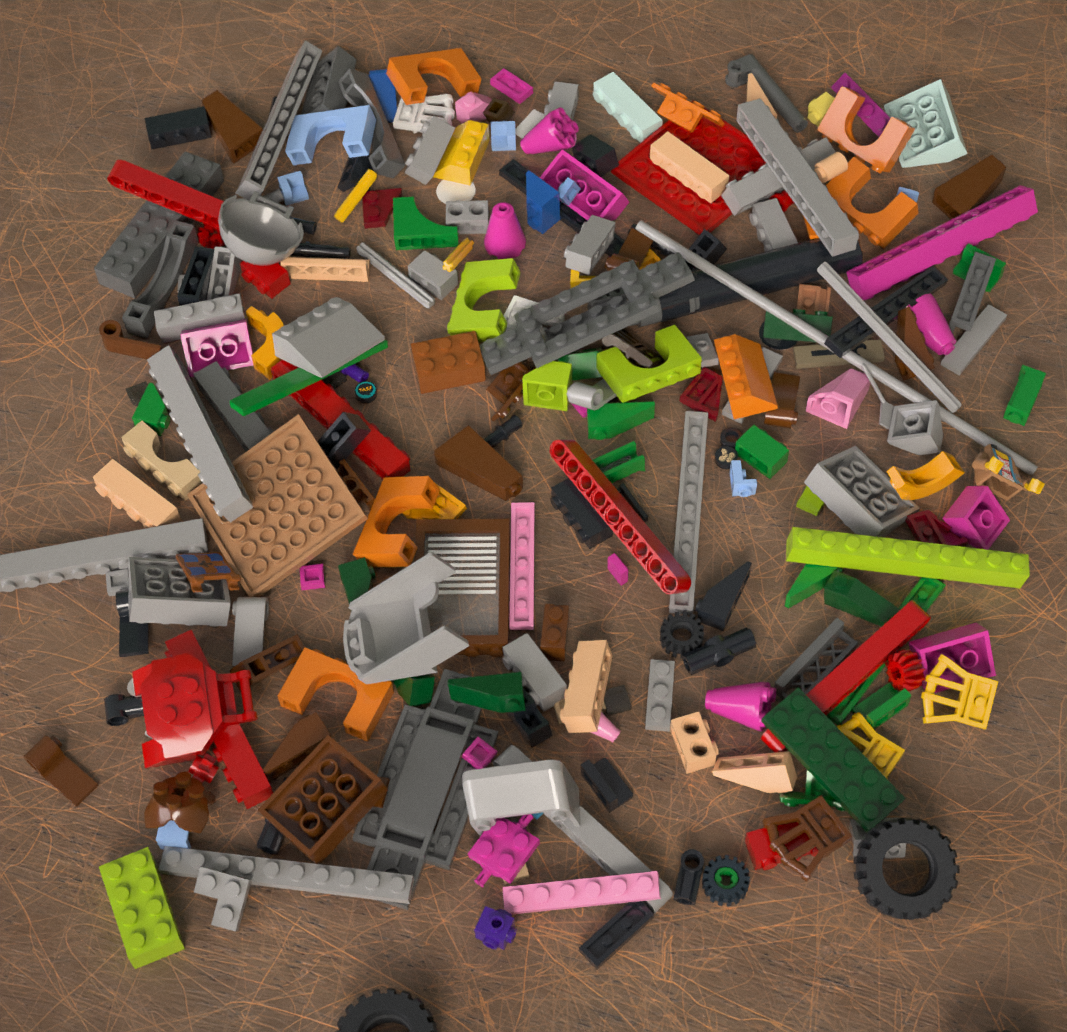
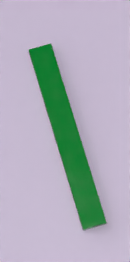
M382 341L323 378L299 367L231 399L230 407L244 417L388 348V341Z
M922 577L898 608L902 609L913 600L927 612L943 592L946 585L937 579ZM885 663L826 716L835 724L841 725L886 667Z

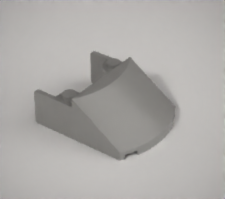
M430 552L350 602L348 608L352 611L349 620H345L344 651L351 671L356 673L360 681L365 684H373L437 673L438 664L469 646L468 640L446 626H442L432 633L430 630L427 607L438 598V583L456 572L455 567L435 553Z

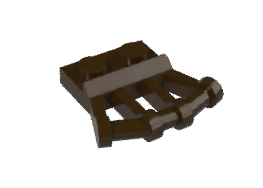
M621 329L602 338L604 345H614L626 353L627 360L634 359V363L640 368L658 367L664 360L626 329Z

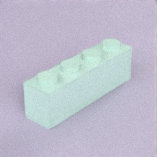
M614 72L594 82L593 97L596 102L601 103L606 108V111L613 115L619 124L625 127L631 136L640 143L662 126V119Z

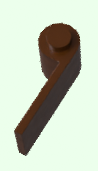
M631 228L619 253H614L611 257H607L605 269L610 271L624 262L634 260L639 270L654 240Z
M107 320L99 327V332L107 351L149 359L162 350L161 345L124 338L121 326L115 320Z
M774 372L772 387L778 409L766 412L764 424L791 429L792 425H796L798 412L794 411L801 376Z
M45 735L23 758L37 773L77 807L99 785L64 755L60 749L63 745L55 736L52 735L49 738Z

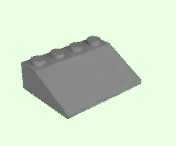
M338 297L331 298L328 302L314 308L309 313L298 317L295 321L282 326L281 329L272 333L276 357L320 378H323L385 340L384 336L351 303Z
M853 446L817 463L804 482L846 526L858 535L885 538L905 522L907 515L917 513L920 510V507L912 500L901 499L896 489L891 485L890 478L857 446Z
M129 557V621L161 623L165 625L227 626L231 603L226 579L204 580V583H201L203 592H192L190 581L176 559Z

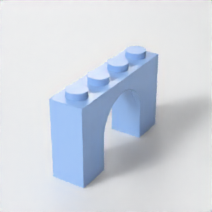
M370 105L295 115L285 152L293 165L312 163L315 147L322 137L334 131H345L342 144L349 157L367 156L370 152L376 118Z

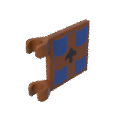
M222 552L176 554V560L190 581L192 592H203L201 583H204V580L226 579L229 590H239L238 581L241 580V576L235 574Z

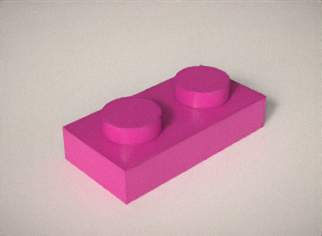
M504 68L490 79L491 86L519 104L533 94L532 86Z

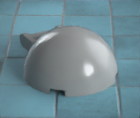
M257 191L253 192L250 200L246 198L236 199L237 195H234L221 204L218 218L220 235L231 253L245 262L255 265H272L281 262L295 252L303 239L304 231L302 224L299 223L298 225L293 218H290L294 207H285L264 198Z

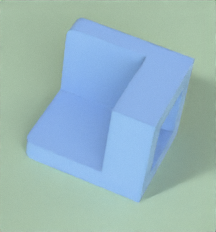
M515 121L491 122L492 151L516 150Z
M301 171L277 177L280 192L286 206L309 199Z
M170 820L165 826L158 828L156 842L160 849L163 850L165 846L191 849L188 841L190 831L179 828L173 820Z

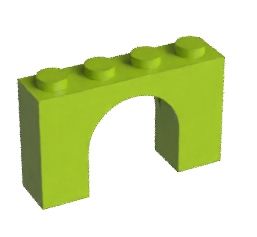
M513 258L466 262L464 271L461 273V282L457 289L456 301L452 306L451 319L447 324L449 335L475 331L478 342H485L506 332L508 323L500 309L484 311L472 309L476 301L488 292L517 289L521 272Z
M676 325L656 331L655 349L666 361L661 366L655 368L637 367L631 364L617 347L597 353V370L622 403L700 374L702 357Z

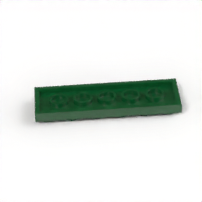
M799 687L762 718L761 722L866 832L874 829L876 825L882 822L905 801L906 798Z

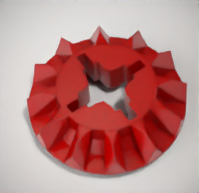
M207 224L198 228V241L203 247L215 249V247L225 245L219 229ZM217 230V234L210 236V233H214Z

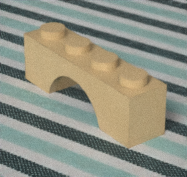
M143 421L121 437L125 453L131 458L135 457L144 470L147 471L149 469L159 483L162 484L164 482L174 496L177 497L179 495L186 501L188 499L187 494L203 483L198 476L200 470L188 459L178 462H167L157 457L158 450L161 447L158 435Z

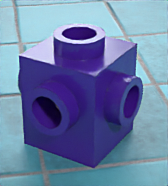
M485 906L474 931L476 939L483 941L482 943L488 948L505 950L507 943L512 944L517 928H515L514 918L509 912L503 909L496 911Z

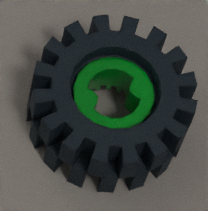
M720 855L716 856L715 861L711 859L708 866L706 865L702 878V888L705 889L704 894L706 897L710 896V901L713 903L715 900L718 901L719 906H722L723 903H727V907L732 906V902H735V904L740 903V899L745 898L750 883L749 870L744 868L745 863L743 861L738 863V858L735 856L733 860L729 859V855H725L724 859H721ZM729 875L731 877V885L725 886L721 884V876Z

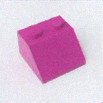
M967 486L943 517L945 523L952 527L951 531L960 538L963 536L967 538L968 544L973 547L986 550L991 547L1010 521L988 486Z

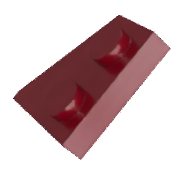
M402 188L372 190L364 194L362 204L365 229L386 227L389 216L393 214V198L402 197Z
M703 367L700 374L694 378L681 394L679 402L697 412L708 413V418L716 422L718 419L723 377Z
M929 510L907 515L905 521L918 542L966 547L968 543L967 538L964 536L962 538L958 537L950 531L951 526L940 521Z

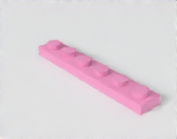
M534 502L511 503L510 630H534Z
M658 871L503 887L504 910L510 914L661 899Z

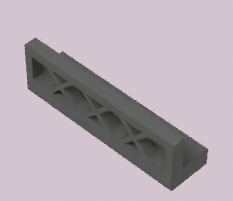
M975 252L949 323L952 333L955 327L971 331L996 258Z
M836 618L775 681L774 688H776V695L784 700L789 696L786 692L790 688L798 687L806 695L857 647L858 642L843 632L845 624L843 621ZM838 638L849 645L845 650H834V642ZM821 656H831L832 664L830 666H819L818 659ZM806 672H816L817 679L815 682H804L803 675Z

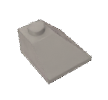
M938 401L894 406L887 442L890 445L916 455L940 453L943 430Z

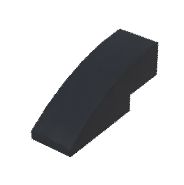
M524 689L525 711L506 713L530 747L533 748L553 735L549 722L540 713L535 701Z

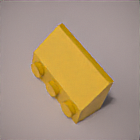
M468 120L455 127L433 178L471 186L489 143V125Z

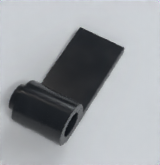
M129 590L116 592V606L120 617V658L149 654V623L129 621Z

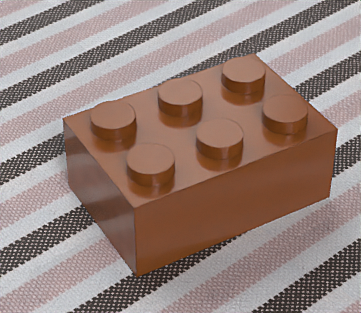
M475 331L410 344L421 394L486 381L485 366Z

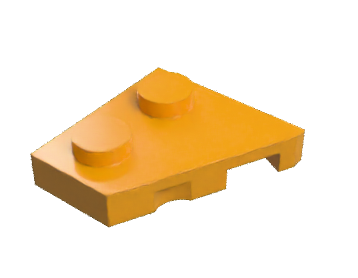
M436 484L440 491L432 509H410L402 513L406 518L415 520L458 519L467 507Z

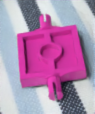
M531 814L522 815L517 823L506 818H496V824L490 830L482 833L468 852L469 858L477 862L483 869L474 880L477 885L484 887L491 875L500 877L510 884L540 844V840L525 829L534 818Z

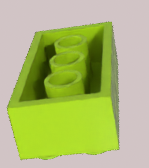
M149 847L99 866L128 959L135 969L185 949L157 864Z

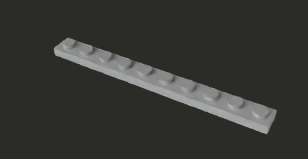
M686 411L674 558L690 576L691 587L685 593L670 594L669 613L679 611L680 614H683V611L688 612L687 615L693 614L708 413Z
M169 846L164 848L158 869L161 874L198 878L200 867L204 866L252 879L251 885L410 904L414 884L413 875Z

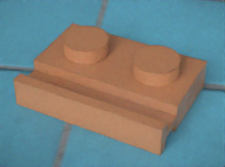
M799 284L796 309L806 310V314L815 315V311L828 312L831 288L821 289L820 286Z

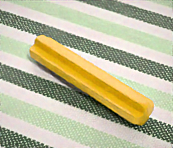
M368 169L336 211L334 214L336 220L343 223L376 180L377 174L373 170Z
M465 238L444 260L443 269L452 272L473 249L474 241Z

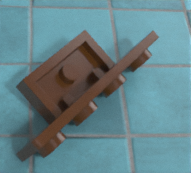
M519 362L501 370L486 388L490 394L502 403L500 408L491 417L493 422L499 417L503 419L511 410L508 406L512 402L515 404L523 396L521 392L523 389V376L536 369L535 365L529 370Z

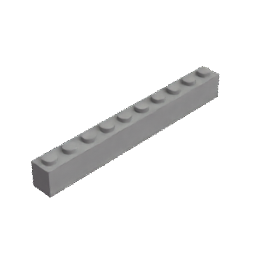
M306 40L293 59L236 191L237 195L247 200H250L254 191L259 192V195L264 191L321 56L322 50Z
M761 98L738 104L736 121L832 256L856 250L857 240L859 239L857 228L853 227L847 214L843 213L836 199L832 198L827 187L819 180L817 173L811 169L807 159L803 158L797 145H794L790 140L788 133L782 129L778 119L774 118L770 112L769 107L764 104Z
M168 345L147 359L151 367L148 371L154 380H157L155 385L159 392L164 395L162 398L164 404L168 409H171L169 415L178 424L176 430L186 441L183 443L184 447L193 455L191 461L200 470L198 474L200 480L208 487L205 491L209 498L215 502V505H213L214 510L220 517L224 516L229 522H232L254 506L181 358Z
M203 519L0 555V592H11L19 588H33L41 584L60 583L63 580L82 579L90 575H104L106 572L128 569L129 557L176 559V554L209 553L207 532Z

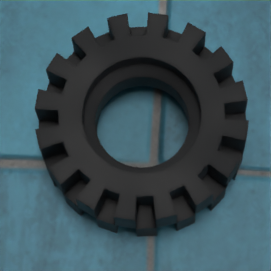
M679 611L675 612V617L672 614L668 615L667 620H663L660 629L662 648L666 647L665 652L667 654L672 651V657L675 658L677 654H681L680 659H682L683 654L702 647L704 638L703 624L701 625V620L699 618L695 620V615L692 613L688 617V612L683 611V615H680ZM676 629H686L691 633V638L687 641H679L673 637V632Z

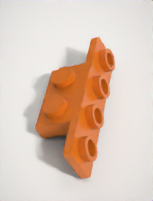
M660 83V85L652 84L651 87L657 93L666 97L657 113L692 133L701 117L721 127L725 124L720 119L721 115L714 110H710V112L704 110V106L699 102L694 101L691 103L687 101L688 98L680 92L676 94L670 92L671 88L663 83Z

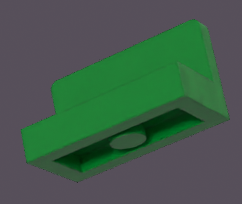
M968 243L964 248L960 262L953 269L952 273L965 280L975 252L993 258L996 257ZM996 258L985 289L986 292H990L1003 276L1006 263Z
M600 347L576 350L557 359V361L572 364V381L602 377L597 370V353L602 352Z
M888 683L856 705L852 712L854 714L857 712L861 713L875 730L909 705L912 695L906 688L898 693Z

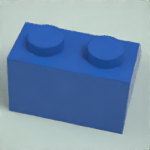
M529 170L526 172L527 222L532 229H536L541 234H544L560 221V192Z

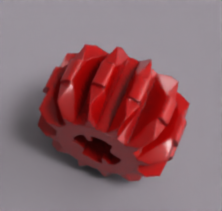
M903 649L892 653V655L888 656V661L885 662L888 668L885 672L889 676L888 682H892L893 688L900 691L904 688L907 691L922 686V681L926 678L923 674V671L926 669L921 664L923 659H918L917 652H911L910 649Z

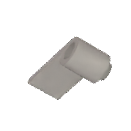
M604 379L593 386L574 382L567 390V397L570 403L594 411L616 397V394Z
M238 597L237 601L233 602L232 612L233 615H236L233 667L241 661L263 651L264 626L269 616L268 597Z

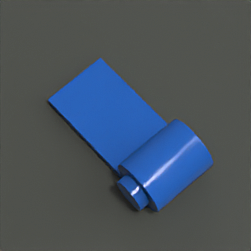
M387 69L370 70L368 76L387 122L393 123L397 112L396 88L386 74Z

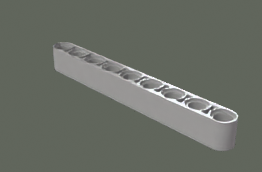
M510 745L493 761V765L498 767L532 761L517 747ZM581 806L580 826L575 827L570 818L560 822L552 821L610 876L652 872ZM660 878L661 899L642 901L653 914L673 896L671 889Z

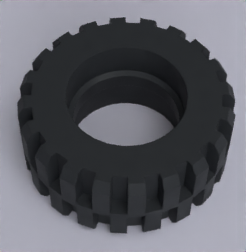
M903 817L882 822L865 834V839L857 847L858 854L854 856L853 864H856V872L853 873L854 879L858 880L859 886L857 888L860 894H864L866 902L871 907H875L878 909V912L892 918L914 920L929 917V914L933 912L937 913L943 908L942 905L945 902L950 901L953 897L951 892L957 888L959 882L955 879L956 873H960V867L955 863V858L958 856L956 850H952L949 845L951 843L950 839L947 836H943L938 827L935 825L931 826L922 819ZM901 843L912 844L920 848L929 864V875L925 885L917 892L903 894L893 890L885 881L882 871L883 859L887 851Z
M387 988V993L382 994L380 989L372 990L373 996L366 998L363 994L358 997V1004L354 1006L350 1003L345 1009L347 1015L345 1017L340 1016L337 1023L339 1030L336 1031L370 1032L378 1025L397 1023L408 1028L410 1032H438L433 1015L429 1009L424 1007V1003L418 997L413 999L411 993L404 990L401 994H397L394 988Z

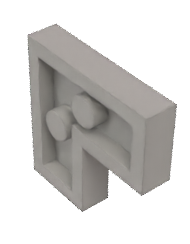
M204 866L200 867L194 893L218 899L211 925L235 932L239 931L252 879Z

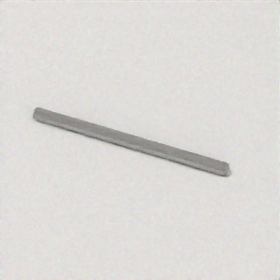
M827 262L822 263L818 267L817 272L951 413L956 412L962 406V403Z

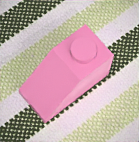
M469 92L455 102L457 120L461 123L468 120L484 121L486 117L483 112L492 100L486 95Z

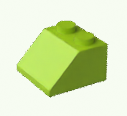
M552 361L523 376L524 405L568 411L569 400L567 390L572 385L571 363Z

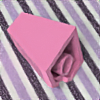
M849 369L811 394L807 401L806 412L847 429L869 390V379L864 372Z

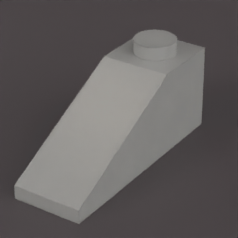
M215 247L207 300L230 296L234 293L242 260L232 254L228 248Z

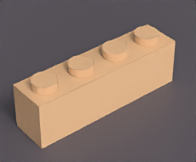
M665 133L651 144L650 159L652 162L666 170L669 175L677 178L684 186L695 191L701 198L712 203L727 189L725 186L729 183V175L671 133Z
M114 459L93 476L96 483V491L103 497L108 496L118 509L123 508L126 510L128 516L133 521L137 522L139 520L145 529L178 523L181 520L177 507Z
M607 640L579 641L577 651L573 653L574 664L573 669L569 671V687L565 690V705L560 711L561 722L565 723L568 733L597 732L613 657Z

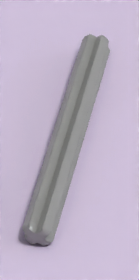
M364 242L357 246V253L366 260H370L374 267L424 307L430 309L434 306V297Z

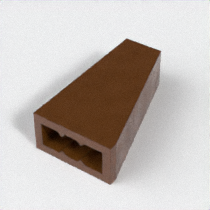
M218 90L201 100L202 106H205L207 119L232 163H236L254 151L263 131L262 127Z
M990 155L935 188L932 203L952 220L982 205L1002 182L1006 166L996 157Z
M469 425L434 450L435 463L439 467L504 501L517 496L523 489V476Z

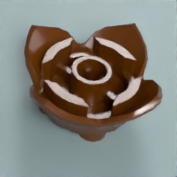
M180 772L174 777L167 778L153 785V794L144 813L146 828H160L165 826L170 820H173L179 828L201 834L209 818L208 804L212 805L215 803L216 797L212 792L205 789L199 780L191 777L190 773Z

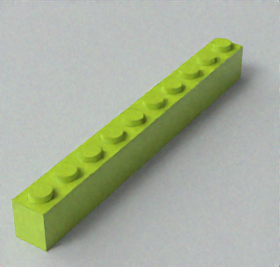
M792 527L786 540V561L1011 588H1021L1030 576L1028 554Z

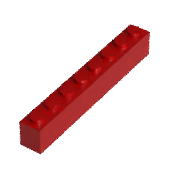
M282 359L271 367L273 380L299 367ZM319 380L289 395L327 430L343 412L359 415L371 432L352 453L382 480L386 477H403L411 471L409 455L404 450H399L390 437H384L374 423L370 424L366 421L364 415L359 410H354L345 397L338 396L330 384H325L322 380Z
M192 629L165 641L168 651L164 652L166 658L189 653L211 668ZM240 724L223 726L213 740L216 748L212 749L218 763L223 761L226 766L222 771L227 782L233 781L236 787L232 791L238 804L243 802L246 809H249L267 800L273 794V791Z

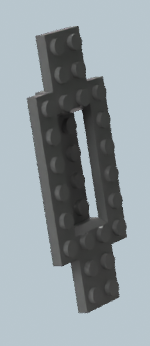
M680 252L671 254L654 264H649L641 270H638L634 260L624 262L610 271H605L593 279L583 281L569 290H564L550 299L542 300L539 304L523 309L515 314L514 317L518 327L507 330L504 334L488 339L479 345L490 375H493L529 357H532L536 368H539L660 312L655 299L695 281L694 276ZM620 287L623 288L624 294L615 296L601 305H596L586 312L574 315L570 319L544 330L542 323Z
M447 669L443 671L430 707L422 710L404 705L377 774L378 777L390 779L383 808L372 807L360 820L352 837L354 842L375 848L367 870L413 875L414 884L410 903L425 863L450 870L466 827L469 815L462 785V774L476 768L462 758L433 836L435 824L464 746H467L466 751L473 741L480 737L494 748L499 736L498 731L477 725L483 708L450 699L447 679L472 676ZM376 900L406 910L410 906V904Z

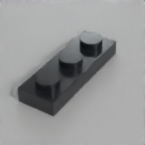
M642 901L629 902L579 947V952L598 970L654 918V914Z

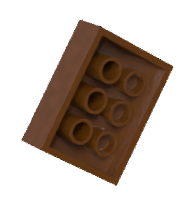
M327 735L257 811L313 863L321 864L388 789L378 776Z

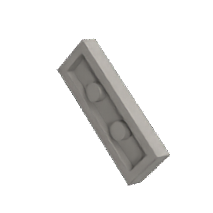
M654 659L650 661L645 730L670 732L675 661Z

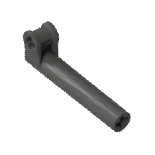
M748 54L745 57L728 63L727 69L729 72L725 77V82L728 86L736 88L748 82V74L752 73L771 105L796 133L803 131L807 127L808 121L753 54Z

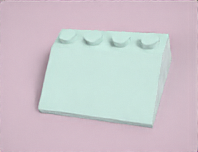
M941 79L884 105L885 112L890 117L899 118L916 128L899 156L902 168L946 163L968 154L949 93Z

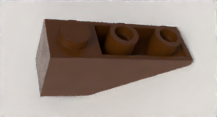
M906 307L898 311L896 335L929 370L935 368L933 356L926 348L925 337L919 331L915 313L911 311L910 307ZM895 354V362L903 381L916 377Z

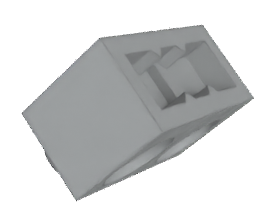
M488 200L446 201V226L457 227L458 234H486L489 224Z

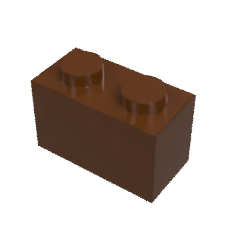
M545 604L540 650L549 661L565 662L569 627L568 605Z

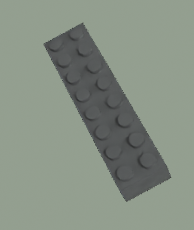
M186 151L165 176L210 196H213L224 182L220 164ZM147 200L94 267L99 284L135 299L156 272L163 253L166 236L174 221L192 224L194 219Z

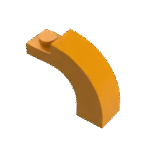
M251 306L246 310L248 323L266 337L265 343L251 355L253 365L257 371L270 380L272 378L271 367L282 360L275 356L272 333L281 329L284 324L274 312L267 316L262 310L258 311Z
M944 451L920 468L907 471L893 466L887 471L891 478L889 480L891 485L903 500H916L936 493L965 473L955 457Z

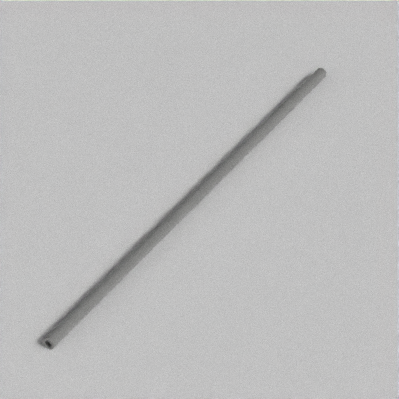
M640 220L637 224L636 230L674 254L680 252L683 259L830 350L824 344L829 337L646 222ZM853 351L841 357L864 371L862 364H865L873 378L913 403L932 401ZM939 405L942 421L984 447L989 444L996 445L998 451L1014 460L1016 467L1030 476L1034 474L1038 466Z

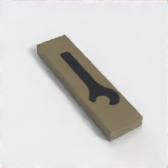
M881 339L864 341L852 350L871 363L884 362L885 356ZM820 344L793 347L796 369L851 364Z

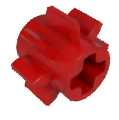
M206 753L204 758L197 755L188 772L193 774V778H196L202 784L204 781L210 784L219 767L214 765L216 758Z

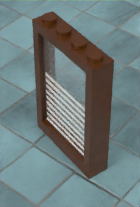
M416 519L415 545L418 548L414 556V562L433 552L455 567L456 571L453 575L438 583V598L427 607L431 633L442 626H446L468 640L469 646L455 655H466L468 657H476L478 655L500 657L504 655L503 647L509 644L510 519Z

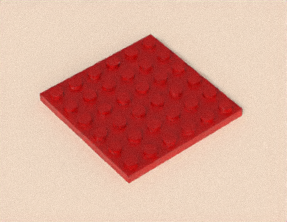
M701 117L693 133L668 120L619 160V166L611 170V173L700 235L704 229L711 233L733 213L722 196H719L710 203L689 187L684 186L677 178L669 175L662 167L654 164L650 159L651 144L669 132L728 174L729 183L735 179L737 182L742 180V177L751 171L753 173L758 172L759 168L767 163L747 135L723 119L721 120L725 124L721 127Z

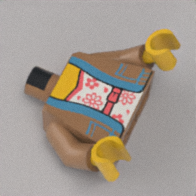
M994 444L985 446L984 452L977 454L972 463L976 485L988 486L993 494L1007 501L1021 490L1040 494L1045 483L1035 478H1032L1031 481L1020 478L1014 460L998 451L997 446Z

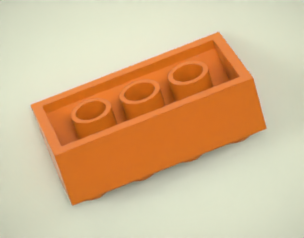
M736 334L714 339L734 420L778 409L761 344Z

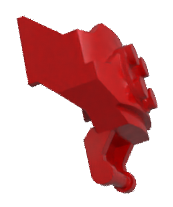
M184 653L174 657L151 660V664L132 672L135 696H142L147 735L153 738L142 743L145 769L195 760L197 755L201 757L207 753L223 726L251 722L258 719L257 712L253 708L249 681L252 678L250 670H242L231 674H217L189 653ZM234 682H240L244 713L238 715L233 688Z

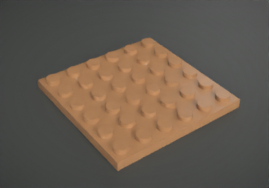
M299 414L232 462L254 506L252 509L234 521L229 522L224 516L220 517L214 510L213 505H215V502L209 498L205 491L208 488L207 485L202 483L187 494L235 574L241 576L239 582L249 597L262 596L368 519Z

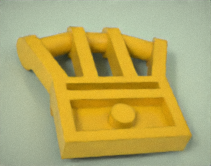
M941 654L937 659L939 662L925 678L927 684L925 692L921 694L925 716L922 717L923 724L955 721L986 730L998 681L967 673L948 657ZM946 668H949L960 676L963 681L962 684L939 677ZM940 685L960 691L958 701L934 695L936 686ZM933 702L956 708L955 713L935 716Z
M859 712L853 714L852 719L836 726L854 745L864 750L862 754L886 778L889 777L905 752L903 748L876 733ZM856 727L861 728L871 742L856 735L852 730Z

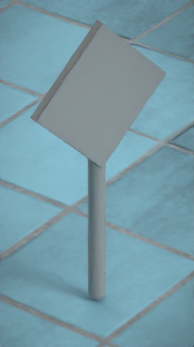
M862 364V369L881 401L879 424L890 429L894 406L886 402L867 366Z

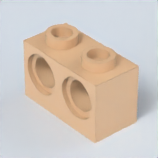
M699 712L672 719L670 732L686 773L714 766L719 752L715 741H711L709 738L710 729L707 720H702ZM692 728L697 732L690 734L687 733L685 730ZM702 750L705 754L699 756L694 751Z

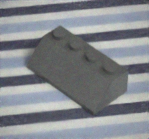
M339 46L321 58L310 79L301 115L344 109L348 100L343 96L338 81L349 68L356 70L355 64L357 59Z

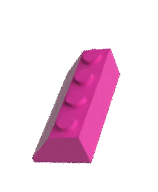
M563 149L540 176V179L557 191L567 178L575 181L581 189L568 207L587 221L592 215L613 221L617 219L629 204L628 199L622 192Z

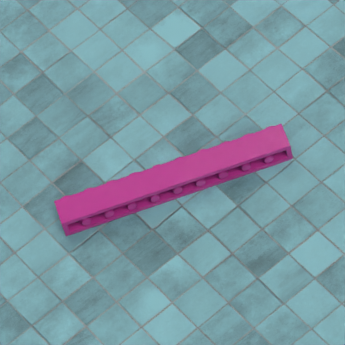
M1020 185L847 271L850 287L863 300L871 299L875 294L889 290L899 282L907 281L910 276L922 273L928 267L940 264L950 256L960 254L968 243L976 246L980 241L992 238L996 233L1010 229L1020 221L1028 220L1030 216L1038 213L1034 189Z

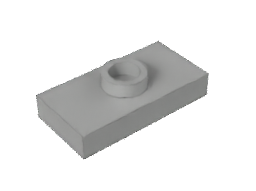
M708 333L686 337L702 357L701 368L718 365V356Z

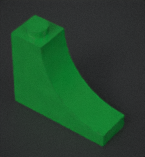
M414 197L393 198L394 242L396 250L446 248L459 245L457 227L439 225L425 218L417 209Z

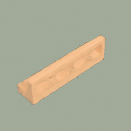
M288 257L280 262L281 266L288 270L290 279L368 282L370 260Z

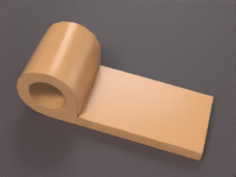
M836 152L816 163L814 171L817 173L819 180L825 183L847 171L848 163L842 153Z

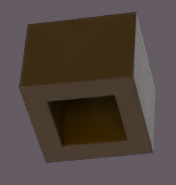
M493 98L483 114L488 122L491 123L509 121L515 114V111L509 102Z

